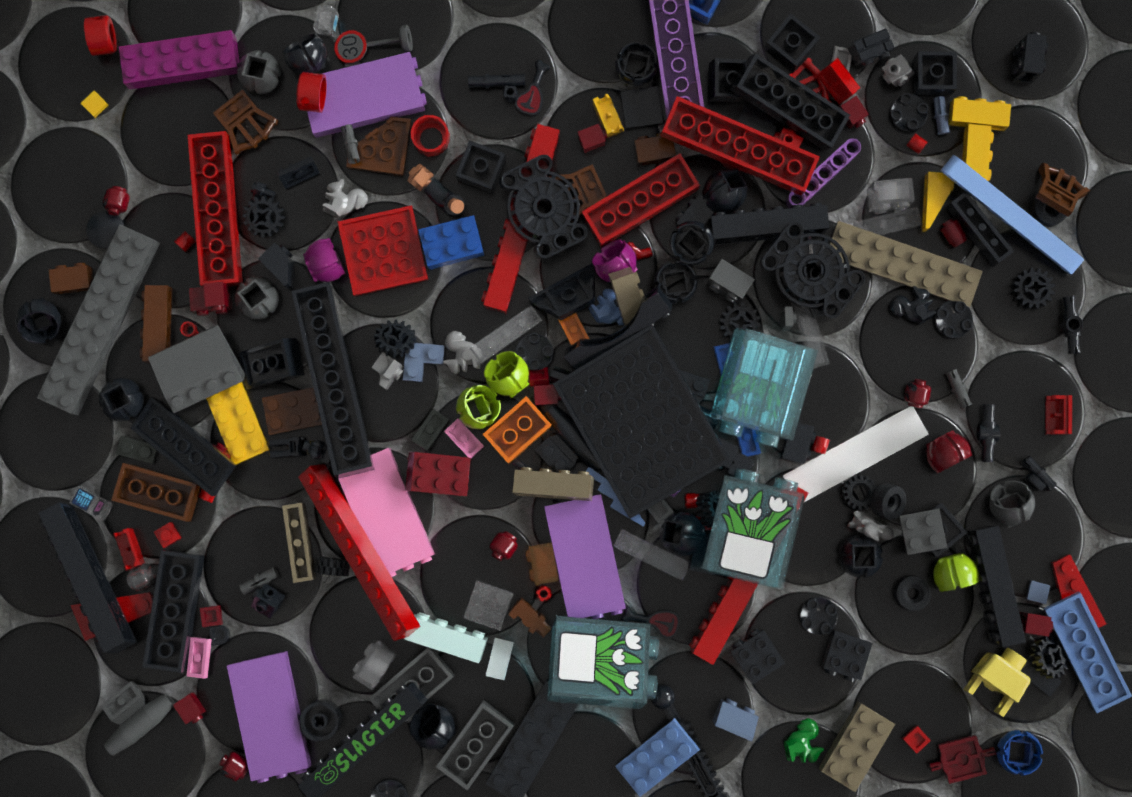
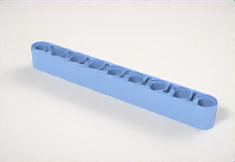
M952 155L941 169L943 174L1068 274L1072 275L1084 261L1078 253L957 156Z

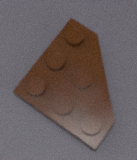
M392 116L386 120L383 125L374 129L358 142L357 150L360 161L356 162V164H349L347 158L346 167L348 169L403 176L411 119Z

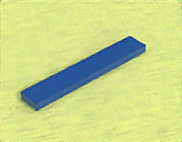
M732 342L713 347L725 392L731 387L725 385V382L738 373V363ZM742 392L737 399L739 411L737 416L732 418L740 453L749 457L761 454L752 416L747 423L743 419L742 402L740 401L743 395ZM734 394L726 395V398H732Z

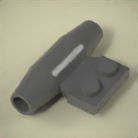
M130 681L101 705L109 719L120 725L104 743L105 749L114 756L135 744L158 725L174 707L173 704L175 702L167 693H164L145 704V696L135 682Z

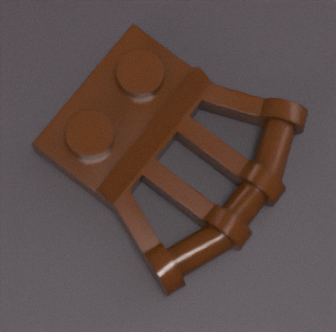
M243 89L213 112L228 131L236 155L241 154V151L258 147L257 144L263 139H268L272 128L279 122L273 116L258 109ZM255 113L268 120L263 130L252 118V115ZM247 119L259 132L253 138L241 125ZM236 128L246 137L247 142L237 143L234 133Z
M1042 163L1039 167L1042 183L1035 198L1069 217L1077 201L1087 195L1090 190L1087 187L1084 188L1074 175L1066 174L1062 168L1050 167L1047 163ZM1050 175L1054 176L1053 182L1050 180ZM1061 180L1066 182L1065 189L1059 186ZM1072 187L1078 192L1075 195L1070 192Z
M593 164L571 174H561L565 179L573 181L572 186L579 194V202L582 201L583 203L580 207L579 216L582 214V211L607 197Z

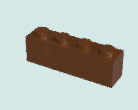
M145 285V290L142 291L144 309L141 310L143 328H141L140 337L143 340V347L140 348V358L145 363H150L149 356L171 346L172 288L168 285Z

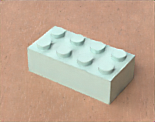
M421 612L414 615L421 627L409 637L404 638L405 640L476 663L481 661L488 640L487 637H484L485 633L474 630L472 633L466 631L467 627L458 624L453 627L447 625L448 621L439 618L434 621L429 619L430 615Z

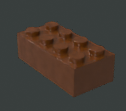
M122 463L111 500L190 522L201 487L192 481L132 464Z

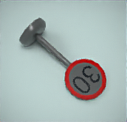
M402 25L399 28V37L366 42L365 37L361 33L349 30L343 32L337 38L334 50L336 56L342 62L353 64L359 62L365 56L367 47L400 42L402 49L409 52L413 49V41L408 25Z

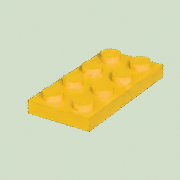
M242 382L206 398L223 441L228 448L230 458L236 465L270 451Z

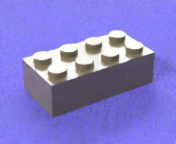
M857 701L818 769L856 792L895 724Z

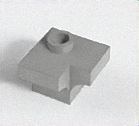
M384 352L381 353L372 366L380 375L379 385L387 390L394 379L398 380L403 373L401 369L404 367L390 356H385Z

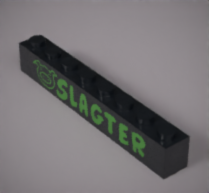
M413 682L408 686L402 685L396 691L398 695L394 699L390 696L382 704L384 708L381 711L376 709L368 716L370 718L368 723L363 721L355 728L357 733L353 736L348 734L341 741L343 745L340 748L335 746L328 753L330 757L326 761L322 758L314 765L316 768L314 772L309 770L301 777L303 781L298 787L307 797H321L428 700Z

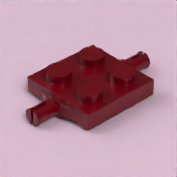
M972 735L937 744L940 761L929 764V767H931V772L943 769L947 782L951 784L986 775L985 757L996 755V752H994V747L982 750L977 736Z

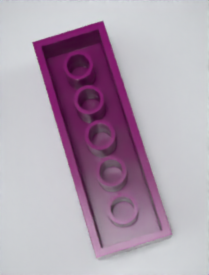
M232 30L119 46L123 84L129 89L237 74V68L240 67L237 39Z

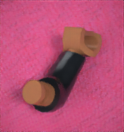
M418 164L410 170L408 182L419 191L425 187L423 192L440 210L450 215H458L463 211L465 204L462 197L451 192L436 178L431 180L434 174L422 164Z

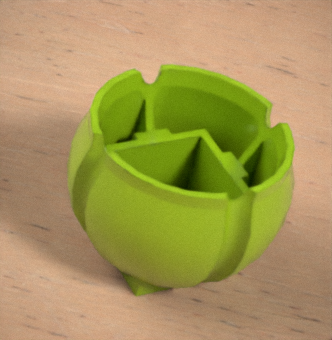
M502 352L496 355V360L491 359L485 367L484 377L486 382L497 394L513 398L529 385L528 366L522 357L515 352Z
M474 385L466 388L459 395L456 402V413L460 414L459 419L465 427L484 429L496 421L501 410V403L499 400H496L497 394L491 388L484 385ZM472 401L475 402L481 417L476 419L473 418L467 403Z
M963 552L941 557L935 565L934 581L940 592L955 590L957 586L964 588L979 582V571L975 562L969 556L963 554Z

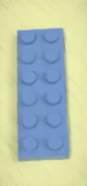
M1078 591L1044 608L1046 615L1052 617L1053 629L1094 712L1099 713L1132 697L1082 594Z

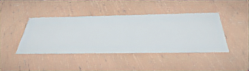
M910 406L832 448L825 455L821 454L804 465L784 474L783 477L786 482L789 481L809 493L805 499L807 501L929 434L914 407Z

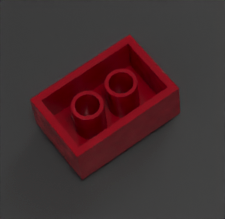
M409 452L405 491L467 496L471 458Z

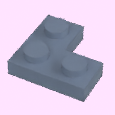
M415 343L414 349H410L409 354L405 353L403 381L423 382L424 363L443 365L445 346Z

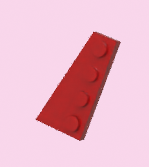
M1068 554L1052 562L1051 566L1056 586L1059 589L1060 600L1079 591L1098 628L1106 625L1071 555Z
M151 592L117 598L128 623L151 613L153 603ZM81 604L71 605L84 640L87 641L96 637L88 627L90 622L87 616H84L80 610Z

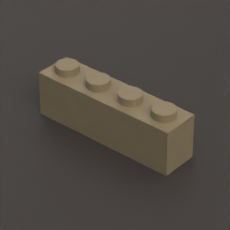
M631 267L608 274L624 326L635 316L644 296L642 289H639L637 285L640 283L637 272L632 271Z
M521 467V470H515L512 493L516 496L592 501L594 478L592 475H589V472L578 471V474H570L568 470H559V473H554L550 469L541 468L540 471H532V468Z
M305 503L284 505L282 508L293 583L315 580L316 574L314 573V560Z

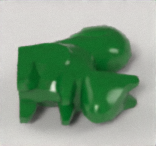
M806 718L800 721V724L797 726L798 731L793 732L788 740L784 742L788 761L794 762L795 757L799 756L800 761L806 763V757L810 763H814L817 761L820 753L824 751V748L811 747L810 740L817 737L819 727L816 721Z

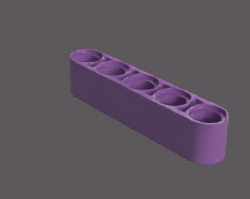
M852 138L840 146L814 170L809 182L814 186V191L806 189L805 193L801 196L791 192L786 199L788 208H791L790 206L798 205L792 202V196L799 197V204L802 206L857 156L861 150L860 142ZM847 146H853L855 153H850L847 150ZM839 158L842 165H835L833 159ZM819 171L827 172L828 178L820 177Z

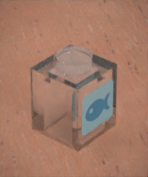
M330 5L318 6L313 26L317 34L335 37L339 18L337 10Z

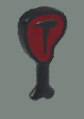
M542 60L535 62L536 73L528 90L520 94L515 100L516 109L523 115L534 117L541 112L543 95L539 85L543 73L550 69L549 64H543Z
M627 606L625 614L621 616V620L624 623L633 620L654 627L660 636L666 639L673 638L679 630L680 617L671 610H660L647 616L634 613Z

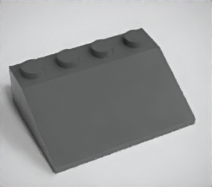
M218 325L148 357L163 395L173 413L242 382L245 376L242 367Z

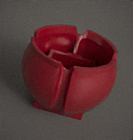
M954 430L926 444L927 461L937 474L972 456L967 440L961 435L956 434Z

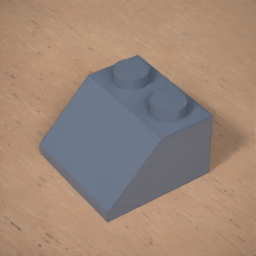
M727 698L726 701L720 700L712 722L715 726L752 742L759 717L755 714V710L747 706L742 709L737 706V702Z

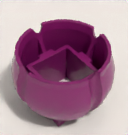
M330 238L319 239L313 242L306 250V253L303 254L305 263L315 282H332L345 274L339 256L333 250L334 246Z
M615 240L601 248L602 252H597L592 259L595 272L602 280L610 282L609 273L631 267L633 272L638 270L636 267V254L625 240L623 242Z

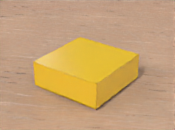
M95 91L81 102L95 118L108 106Z

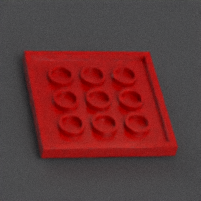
M412 205L338 221L353 296L428 280Z

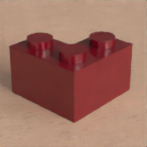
M224 282L205 283L204 287L189 288L190 310L193 313H197V316H206L208 312L226 314L227 310H233L231 287Z

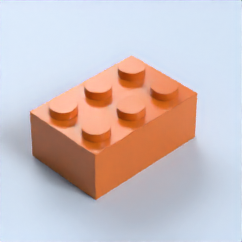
M526 396L483 435L506 462L510 464L549 430L552 425Z

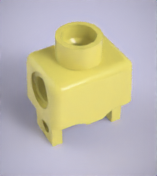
M1008 647L1001 657L987 652L971 671L973 676L963 690L973 695L981 682H983L984 686L990 691L1000 692L1004 697L994 712L1004 717L1014 701L1017 703L1020 701L1030 684V678L1021 672L1027 660Z

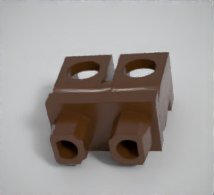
M522 597L508 612V615L513 619L519 616L522 619V623L528 627V631L532 634L536 631L544 638L551 630V626L545 622V616L542 613L538 615L537 610Z

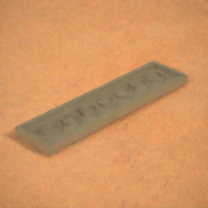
M837 221L832 235V239L837 241L844 249L851 267L911 288L916 286L920 289H926L931 295L948 301H962L966 306H971L983 271L841 221Z

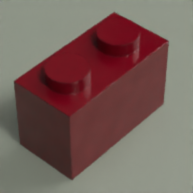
M1019 611L1024 633L1049 637V633L1053 630L1052 617Z

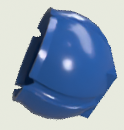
M1013 730L1003 735L999 740L997 758L1000 765L1009 773L1014 775L1019 773V775L1024 776L1033 773L1040 767L1042 763L1040 755L1043 754V750L1039 740L1033 734L1027 731ZM1011 742L1025 743L1023 761L1009 759Z

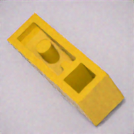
M928 172L925 175L921 232H926L931 227L950 192L953 191L954 182L943 173Z

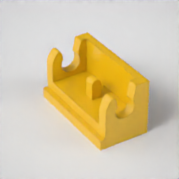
M605 94V97L601 99L598 97L594 98L593 106L601 126L605 129L609 138L624 132V128L609 94Z

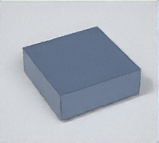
M1030 580L1025 599L1046 604L1050 585Z

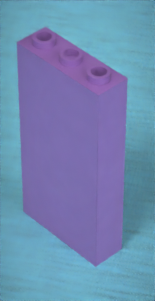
M407 52L322 73L326 75L327 80L324 110L322 113L307 111L315 138L342 132L341 127L344 126L346 129L345 125L347 124L352 125L354 129L386 121L392 116L402 117L425 111L424 105L427 104L425 93L421 94L419 87L423 85L420 75L416 76L415 69L418 68L416 57L412 58L411 53Z
M601 494L593 496L592 501L572 500L544 506L568 620H573L574 624L584 622L585 617L592 616V619L604 617L603 614L611 612V615L623 613L622 609H626Z
M284 651L227 665L251 781L257 780V783L268 781L269 777L276 776L279 779L288 776L289 772L295 771V774L307 772V768L312 764L306 736L301 730V713L288 652Z

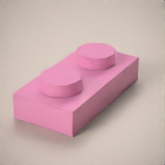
M456 419L444 431L465 455L471 459L484 447L459 419Z
M190 637L187 677L208 678L212 639Z

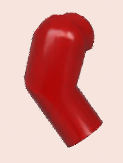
M633 242L627 243L634 250L636 260L653 256L650 247L640 250Z

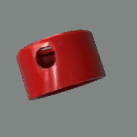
M108 15L85 18L84 32L91 55L98 56L115 53L117 50V40L111 18Z
M308 72L300 74L296 93L299 110L323 112L327 93L326 75Z
M424 115L413 123L411 139L417 151L431 157L442 154L448 148L450 133L446 123L440 117ZM428 128L438 129L442 134L443 140L441 145L434 149L425 148L420 140L422 132Z

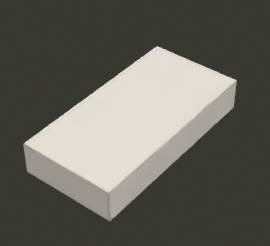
M495 637L486 676L505 680L514 642Z

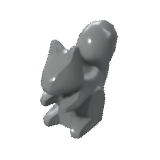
M343 179L339 182L330 183L327 186V190L330 193H325V198L330 200V202L322 204L324 207L323 211L335 218H339L341 215L348 214L353 208L357 210L363 208L368 202L367 194L361 189H353L347 195L342 192L344 187Z
M457 331L450 332L445 339L446 348L449 351L456 352L455 359L444 360L443 363L454 374H458L461 367L463 372H467L468 365H473L474 368L480 369V349L473 343L465 341L466 337Z
M855 511L853 513V520L848 523V527L855 528L858 532L876 541H879V538L890 540L894 537V532L891 528L876 521L873 516L864 511Z

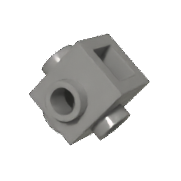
M901 54L896 58L889 59L885 66L882 67L885 72L883 74L884 79L888 84L892 83L895 87L904 85L915 74Z

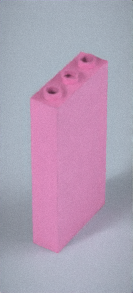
M387 448L372 455L375 470L340 478L339 482L350 508L389 574L393 577L397 575L395 571L403 569L405 572L414 568L413 564L418 561L423 564L432 560L431 556L435 555L409 491H405L406 484L390 448Z

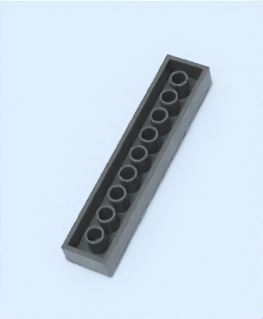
M121 224L119 225L38 394V399L68 413L80 414L160 245L159 242Z

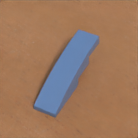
M588 467L586 472H589V475H592L594 480L601 483L598 491L613 499L610 507L628 517L608 480ZM639 514L630 518L641 526L645 525Z

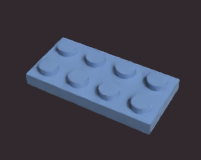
M674 718L621 760L615 767L639 797H641L700 749Z

